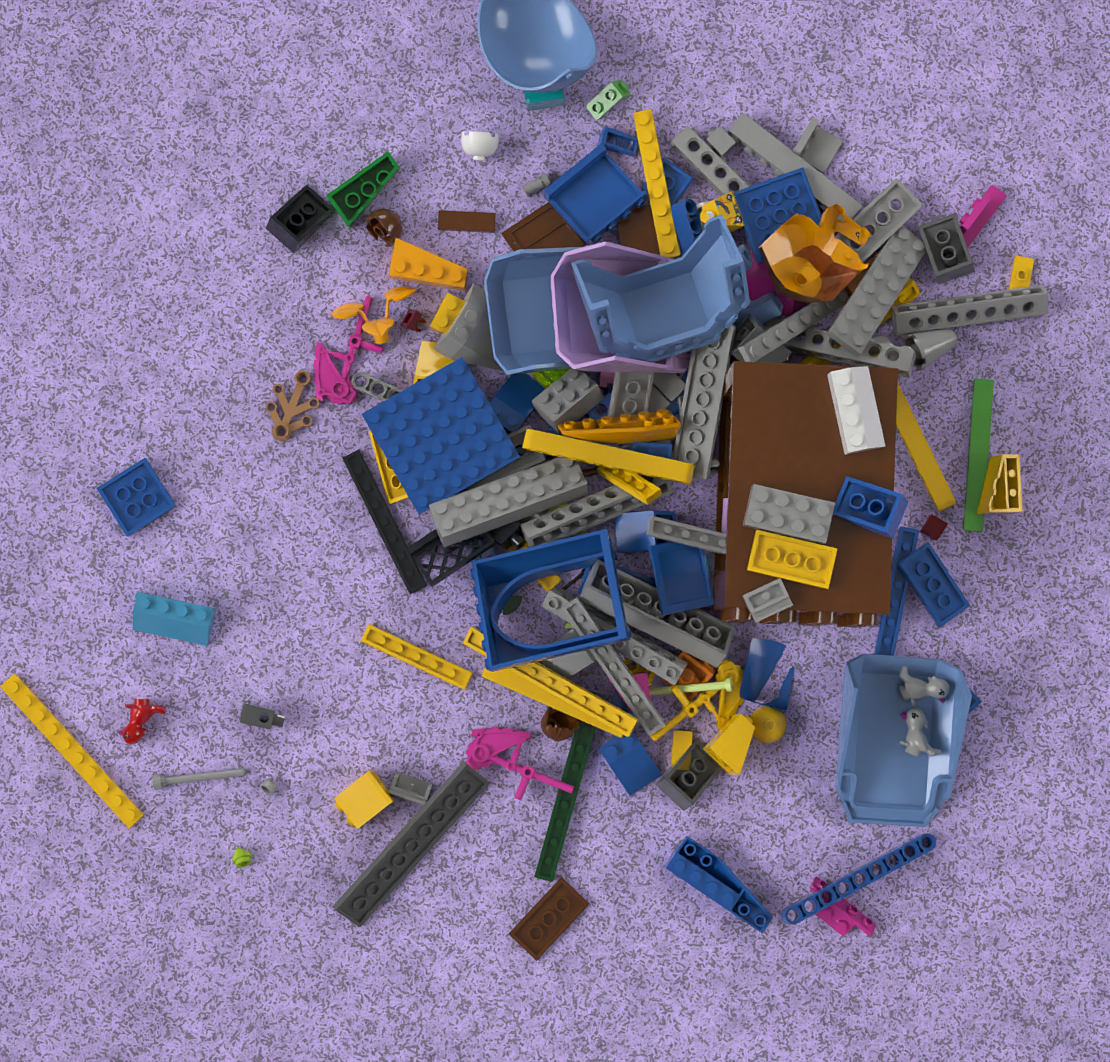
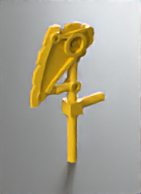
M727 659L723 660L718 666L715 682L731 678L733 691L727 692L726 689L708 690L705 693L701 692L698 698L691 702L690 700L688 701L678 685H674L671 690L683 705L681 706L682 711L669 720L666 726L650 735L654 742L657 741L687 716L689 718L693 717L699 712L697 708L703 703L716 717L715 721L717 724L715 726L720 730L728 722L730 716L732 717L737 712L738 706H741L744 702V699L740 698V686L744 674L741 666L735 665V663ZM719 691V702L716 712L710 698Z

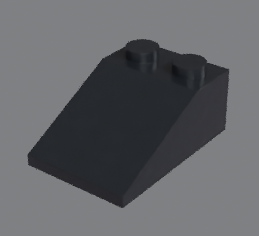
M305 185L270 217L265 229L294 254L307 242L335 209L313 189Z

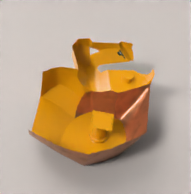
M834 204L823 212L819 225L811 218L796 213L782 224L759 247V250L777 293L800 302L832 301L869 265L864 264L853 249L841 240L834 238V232L838 231L860 245H864L867 242L871 233L845 214L844 208Z

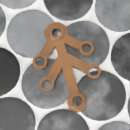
M304 370L298 371L295 375L297 384L289 403L284 394V387L281 384L273 386V393L277 395L285 413L282 421L277 413L278 407L275 402L270 401L265 406L275 424L272 434L278 441L288 440L292 431L304 426L310 427L313 419L309 415H304L301 420L291 424L290 421L293 416L309 409H317L320 406L319 400L315 397L297 406L304 386H307L311 381V376ZM303 375L307 377L305 382L300 381V377ZM277 386L282 388L280 393L275 392ZM312 400L317 401V405L315 407H312L310 405ZM270 404L275 405L273 411L268 410ZM310 418V423L304 424L303 420ZM281 428H284L286 431L284 435H279Z

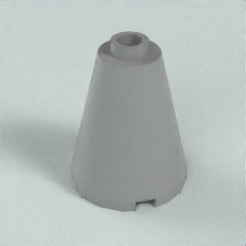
M951 329L908 334L903 337L902 342L905 341V346L915 350L916 359L914 366L917 368L915 371H921L954 348L958 337Z

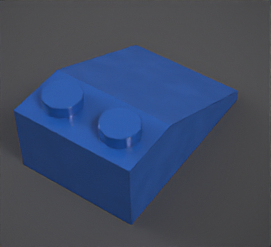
M525 373L512 374L489 404L503 428L513 433L522 428L535 409L532 400L546 388Z
M846 476L835 502L833 515L873 533L893 539L909 501L903 494Z
M632 732L630 737L625 735L622 738L615 736L598 747L629 796L662 775L634 732Z

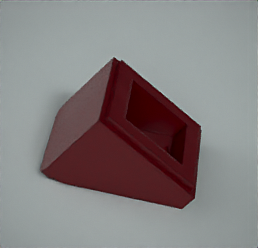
M930 514L920 532L937 541L948 523Z

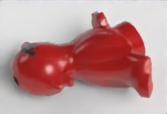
M134 699V704H125L126 708L131 709L128 725L117 732L127 744H136L145 735L144 731L146 729L142 728V725L153 714H165L167 711L163 705L150 706V699Z

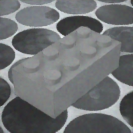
M753 484L742 526L823 545L827 541L835 503Z

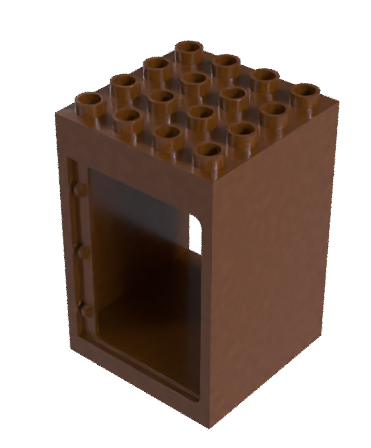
M733 362L725 376L724 397L719 425L718 461L720 465L718 466L716 532L721 533L724 498H728L727 534L725 537L726 555L714 553V605H712V611H721V622L744 623L754 620L743 599V595L779 579L747 570L757 529L742 525L753 484L834 503L837 500L846 476L894 491L898 368L868 367L885 447L845 455L827 375L831 371L858 366ZM832 515L826 544H823L837 548L829 588L824 589L781 578L793 606L759 621V623L787 624L796 622V615H798V625L821 626L837 624V627L852 628L878 626V616L890 614L892 539Z

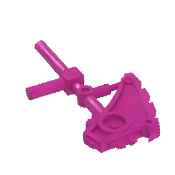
M370 296L365 297L363 308L361 309L366 317L373 300ZM361 315L359 316L354 335L351 334L348 354L329 351L326 347L322 346L323 343L321 342L316 344V360L314 359L313 363L315 373H313V378L317 386L315 387L316 397L320 401L324 402L323 397L327 396L333 404L354 403L358 398V393L355 391L352 381H350L348 376L352 363L355 361L356 350L361 347L382 354L383 346L362 340V325L365 323V320ZM329 355L345 361L341 375Z
M486 728L472 731L471 737L475 736L476 740H473V743L468 745L466 763L476 771L482 769V767L486 769L489 767V764L495 763L510 771L521 773L523 777L515 794V799L522 800L530 779H536L572 794L574 786L539 773L536 769L527 765L521 766L516 764L522 743L526 739H530L531 733L514 731V729L509 728L499 730L500 728H490L486 731ZM517 745L510 761L496 756Z

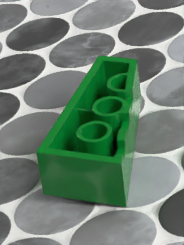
M388 151L326 195L348 228L355 223L400 170V167Z

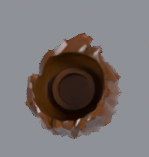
M548 707L541 719V728L547 738L559 742L571 737L580 728L578 725L580 722L575 717Z

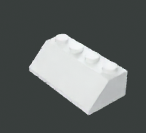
M868 366L831 371L827 376L844 454L848 455L885 447Z

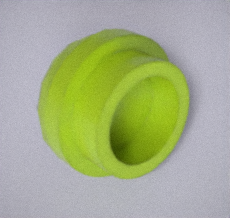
M237 847L233 854L232 862L237 868H243L251 864L250 859L252 856L249 851Z

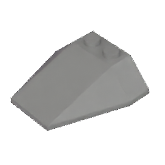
M473 283L464 298L466 303L447 334L442 333L433 349L452 360L463 357L466 363L503 371L493 356L485 290Z

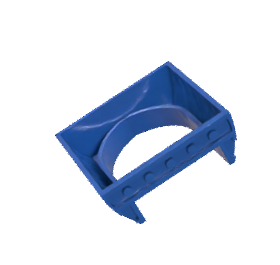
M607 529L472 561L473 568L470 569L476 585L473 586L475 597L478 598L476 610L477 614L481 617L479 629L484 636L482 648L487 655V658L484 659L487 670L495 672L630 640L632 634L626 622L615 560L618 559L616 552L613 550L612 540ZM597 559L605 563L617 628L550 644L531 645L511 639L498 627L499 617L505 604L514 593L526 584L544 577L593 566Z

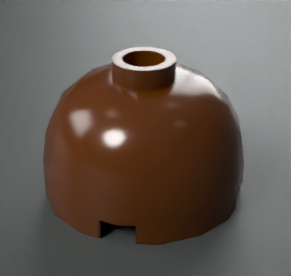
M385 208L377 209L365 219V222H368L366 228L370 235L377 241L379 236L387 243L384 245L386 247H392L395 243V238L399 239L403 232L400 215L395 211Z

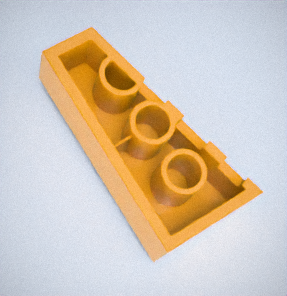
M395 238L389 271L390 279L459 291L466 290L468 269Z

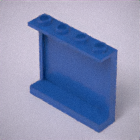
M602 143L544 190V198L588 246L592 243H598L603 238L602 235L605 232H611L615 229L617 223L621 219H627L634 208H640L646 202L647 192H642L606 153L607 148Z

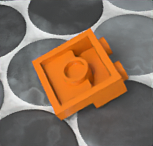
M681 651L677 657L688 664L675 685L707 683L716 670L713 665ZM660 677V679H662L669 686H674L672 683ZM699 691L686 692L683 694L686 696L688 701H691Z

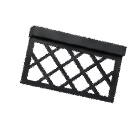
M435 529L407 549L431 587H433L495 546L496 543L487 531L476 535L474 544H466V540L461 541V543L452 544V546L460 547L458 555L449 554L451 545L446 547L445 554L437 553V548L442 542ZM480 537H487L489 539V542L484 546L478 545ZM464 547L472 548L471 554L467 557L462 556ZM425 555H431L429 564H423L419 559ZM435 556L444 557L441 566L433 565ZM448 558L456 559L454 566L445 567ZM431 570H440L439 576L432 580L430 577Z

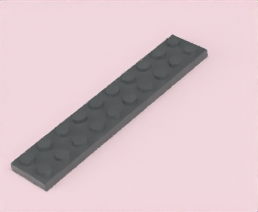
M463 761L332 906L335 911L358 927H361L490 782Z

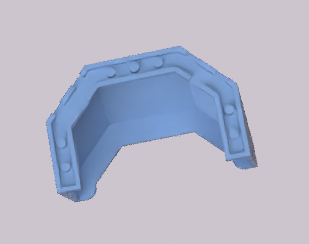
M722 215L713 217L705 223L703 232L681 258L621 276L593 266L591 261L587 259L571 263L599 351L603 353L610 352L618 357L653 363L715 343L722 337V331L725 328H729L738 318L737 314L742 308L746 309L750 304L744 260Z

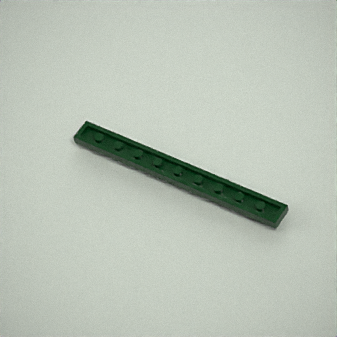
M590 691L602 699L605 697L603 694ZM579 720L580 723L578 724L580 728L574 732L561 779L562 782L574 786V790L571 794L558 789L534 875L535 878L549 882L554 880L596 729L595 726Z

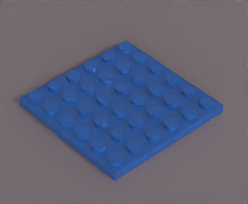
M463 357L362 413L369 429L419 515L428 511L430 504L458 494L520 458Z

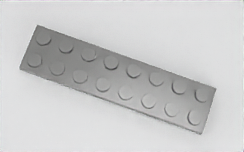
M901 226L886 241L827 332V335L855 356L861 355L925 254L924 242L904 226Z
M733 325L722 331V337L717 342L693 349L691 353L679 419L681 427L676 436L672 460L695 465L693 477L709 479L724 397L725 376L729 369L736 326Z

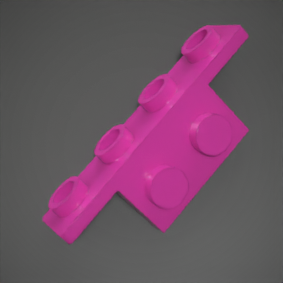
M994 185L989 187L981 199L977 198L971 205L973 210L970 214L965 213L959 221L967 248L1007 196Z
M815 877L810 885V889L815 892L826 886L827 883ZM823 892L821 895L823 902L826 903L829 900L827 892ZM844 898L816 913L818 917L842 936L856 925L871 937L876 927L871 918L863 915L856 906L850 904Z

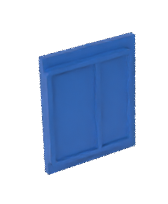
M675 542L648 546L662 615L714 605L703 549Z

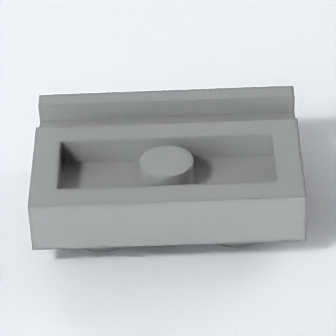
M781 578L743 595V599L755 623L793 606Z

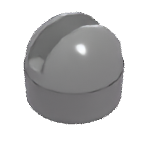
M272 778L264 780L260 785L261 789L270 796L276 791L278 786L276 781L272 782Z

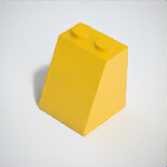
M746 714L733 715L703 748L730 775L740 774L755 726L752 724L753 720Z
M370 769L334 798L336 801L334 805L340 812L344 811L349 825L352 828L356 827L358 829L392 803L395 798L391 793H388L389 790L373 769Z

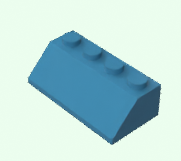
M137 592L133 609V630L208 646L216 608Z

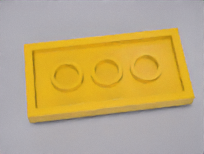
M756 530L747 570L828 589L837 548Z

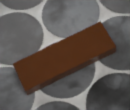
M439 210L438 230L495 233L496 213Z

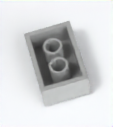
M571 368L535 397L532 403L537 413L561 435L562 433L558 429L559 424H564L566 421H578L601 402L604 397L599 386L584 372Z

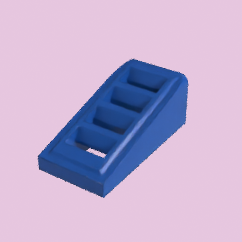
M608 127L602 129L598 145L602 143L607 148L606 150L636 157L639 146L637 137ZM607 135H610L609 142H605ZM614 137H618L616 145H613ZM622 139H625V143L622 148L620 147ZM629 141H633L631 150L627 149Z

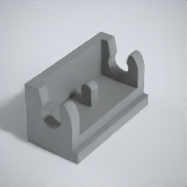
M396 772L388 793L424 805L428 800L433 784Z

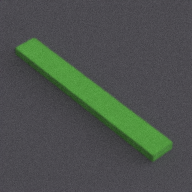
M975 378L973 383L963 521L964 531L983 532L984 514H977L988 469L994 380Z

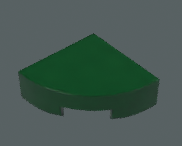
M512 596L503 608V615L516 611L521 604L522 596Z

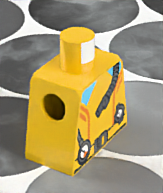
M733 191L702 206L700 220L703 223H706L713 217L722 215L730 233L745 226Z

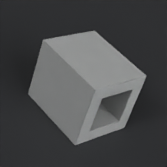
M721 126L717 129H711L706 135V141L712 145L713 151L723 157L736 143Z

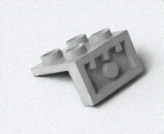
M812 117L793 152L816 170L825 173L842 144V140L818 127L819 120Z

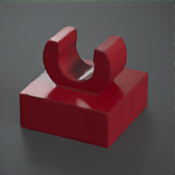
M409 309L400 326L411 331L421 332V329L417 328V324L419 321L426 323V320L421 318L423 314Z

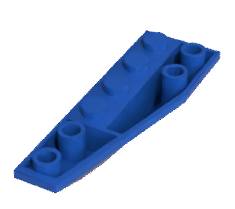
M686 836L665 863L664 867L760 933L763 934L773 919L771 914L717 855L689 836Z

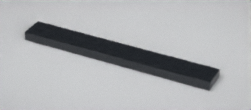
M360 450L343 457L342 459L409 594L426 587L427 584L414 558L409 553L408 546Z

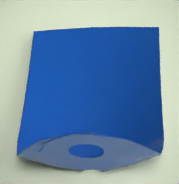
M751 639L740 686V698L767 707L787 710L794 667L790 668L784 679L778 698L766 704L755 701L770 678L787 645L766 639Z

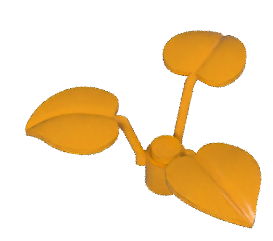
M399 286L389 289L384 294V297L387 298L385 318L369 321L361 310L363 304L358 302L343 304L336 308L330 316L337 319H348L360 314L366 322L362 325V329L374 336L376 344H383L390 340L388 330L394 325V319L389 318L390 302L401 301L417 291V288Z

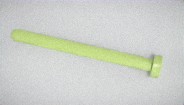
M726 678L725 681L678 685L683 693L726 689L727 692L733 691V682L731 678ZM673 686L649 688L650 696L674 694L671 690Z

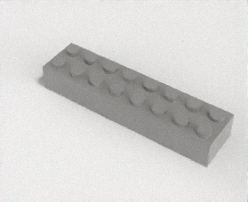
M558 457L430 504L429 511L443 547H447L587 495L588 484L577 461Z
M597 559L587 576L579 599L615 617L605 563ZM617 569L627 624L715 667L720 665L727 656L735 630L734 626L721 622L720 619L698 608L662 615L657 588Z

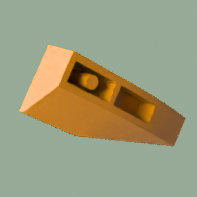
M659 409L657 412L651 413L642 411L636 415L621 414L620 417L604 416L597 420L588 418L583 419L582 422L566 421L564 424L558 425L560 432L566 436L588 441L617 444L672 439L676 437L681 427L680 421L667 409Z

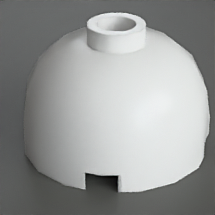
M469 131V135L461 132L463 151L467 155L473 156V160L485 161V157L492 156L496 152L499 144V134L495 133V137H491V133Z

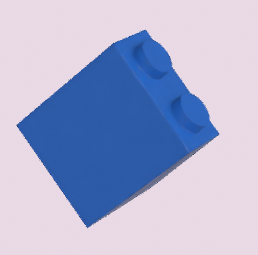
M652 510L624 513L615 517L617 553L649 552L648 546L670 542L646 536L650 516L675 521V511Z

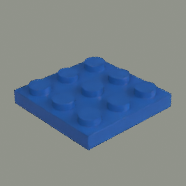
M143 458L96 488L126 537L131 536L177 507L147 458Z

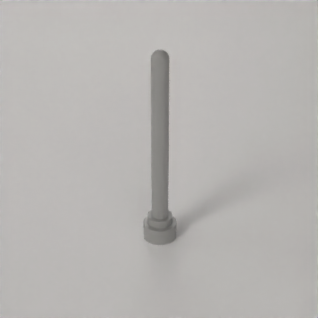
M244 768L171 777L155 774L153 775L154 790H160L169 784L245 776L247 771Z

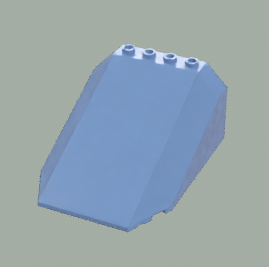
M583 247L520 249L491 259L484 279L493 356L507 375L572 368L556 353L551 274L564 252Z
M861 654L846 662L843 677L835 787L850 823L926 827L931 818L939 812V807L945 800L948 801L951 797L972 698L961 669L940 659ZM906 666L911 677L926 683L929 682L928 677L932 678L933 676L945 680L950 686L945 702L942 703L932 696L916 700V706L912 705L911 699L905 701L899 688L905 684L900 678L901 668ZM912 708H919L925 713L929 724L927 725L928 729L922 728V731L929 745L932 748L941 750L940 755L932 757L926 752H921L920 757L905 752L906 746L901 745L899 742L905 741L908 725L900 716L901 713L907 712Z

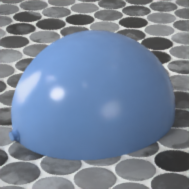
M571 0L480 1L477 20L480 47L491 70L506 84L532 93L555 92L569 87L580 80L596 62L598 50L595 36L587 20Z

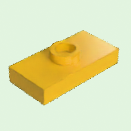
M1014 256L1008 290L1029 287L1034 259Z

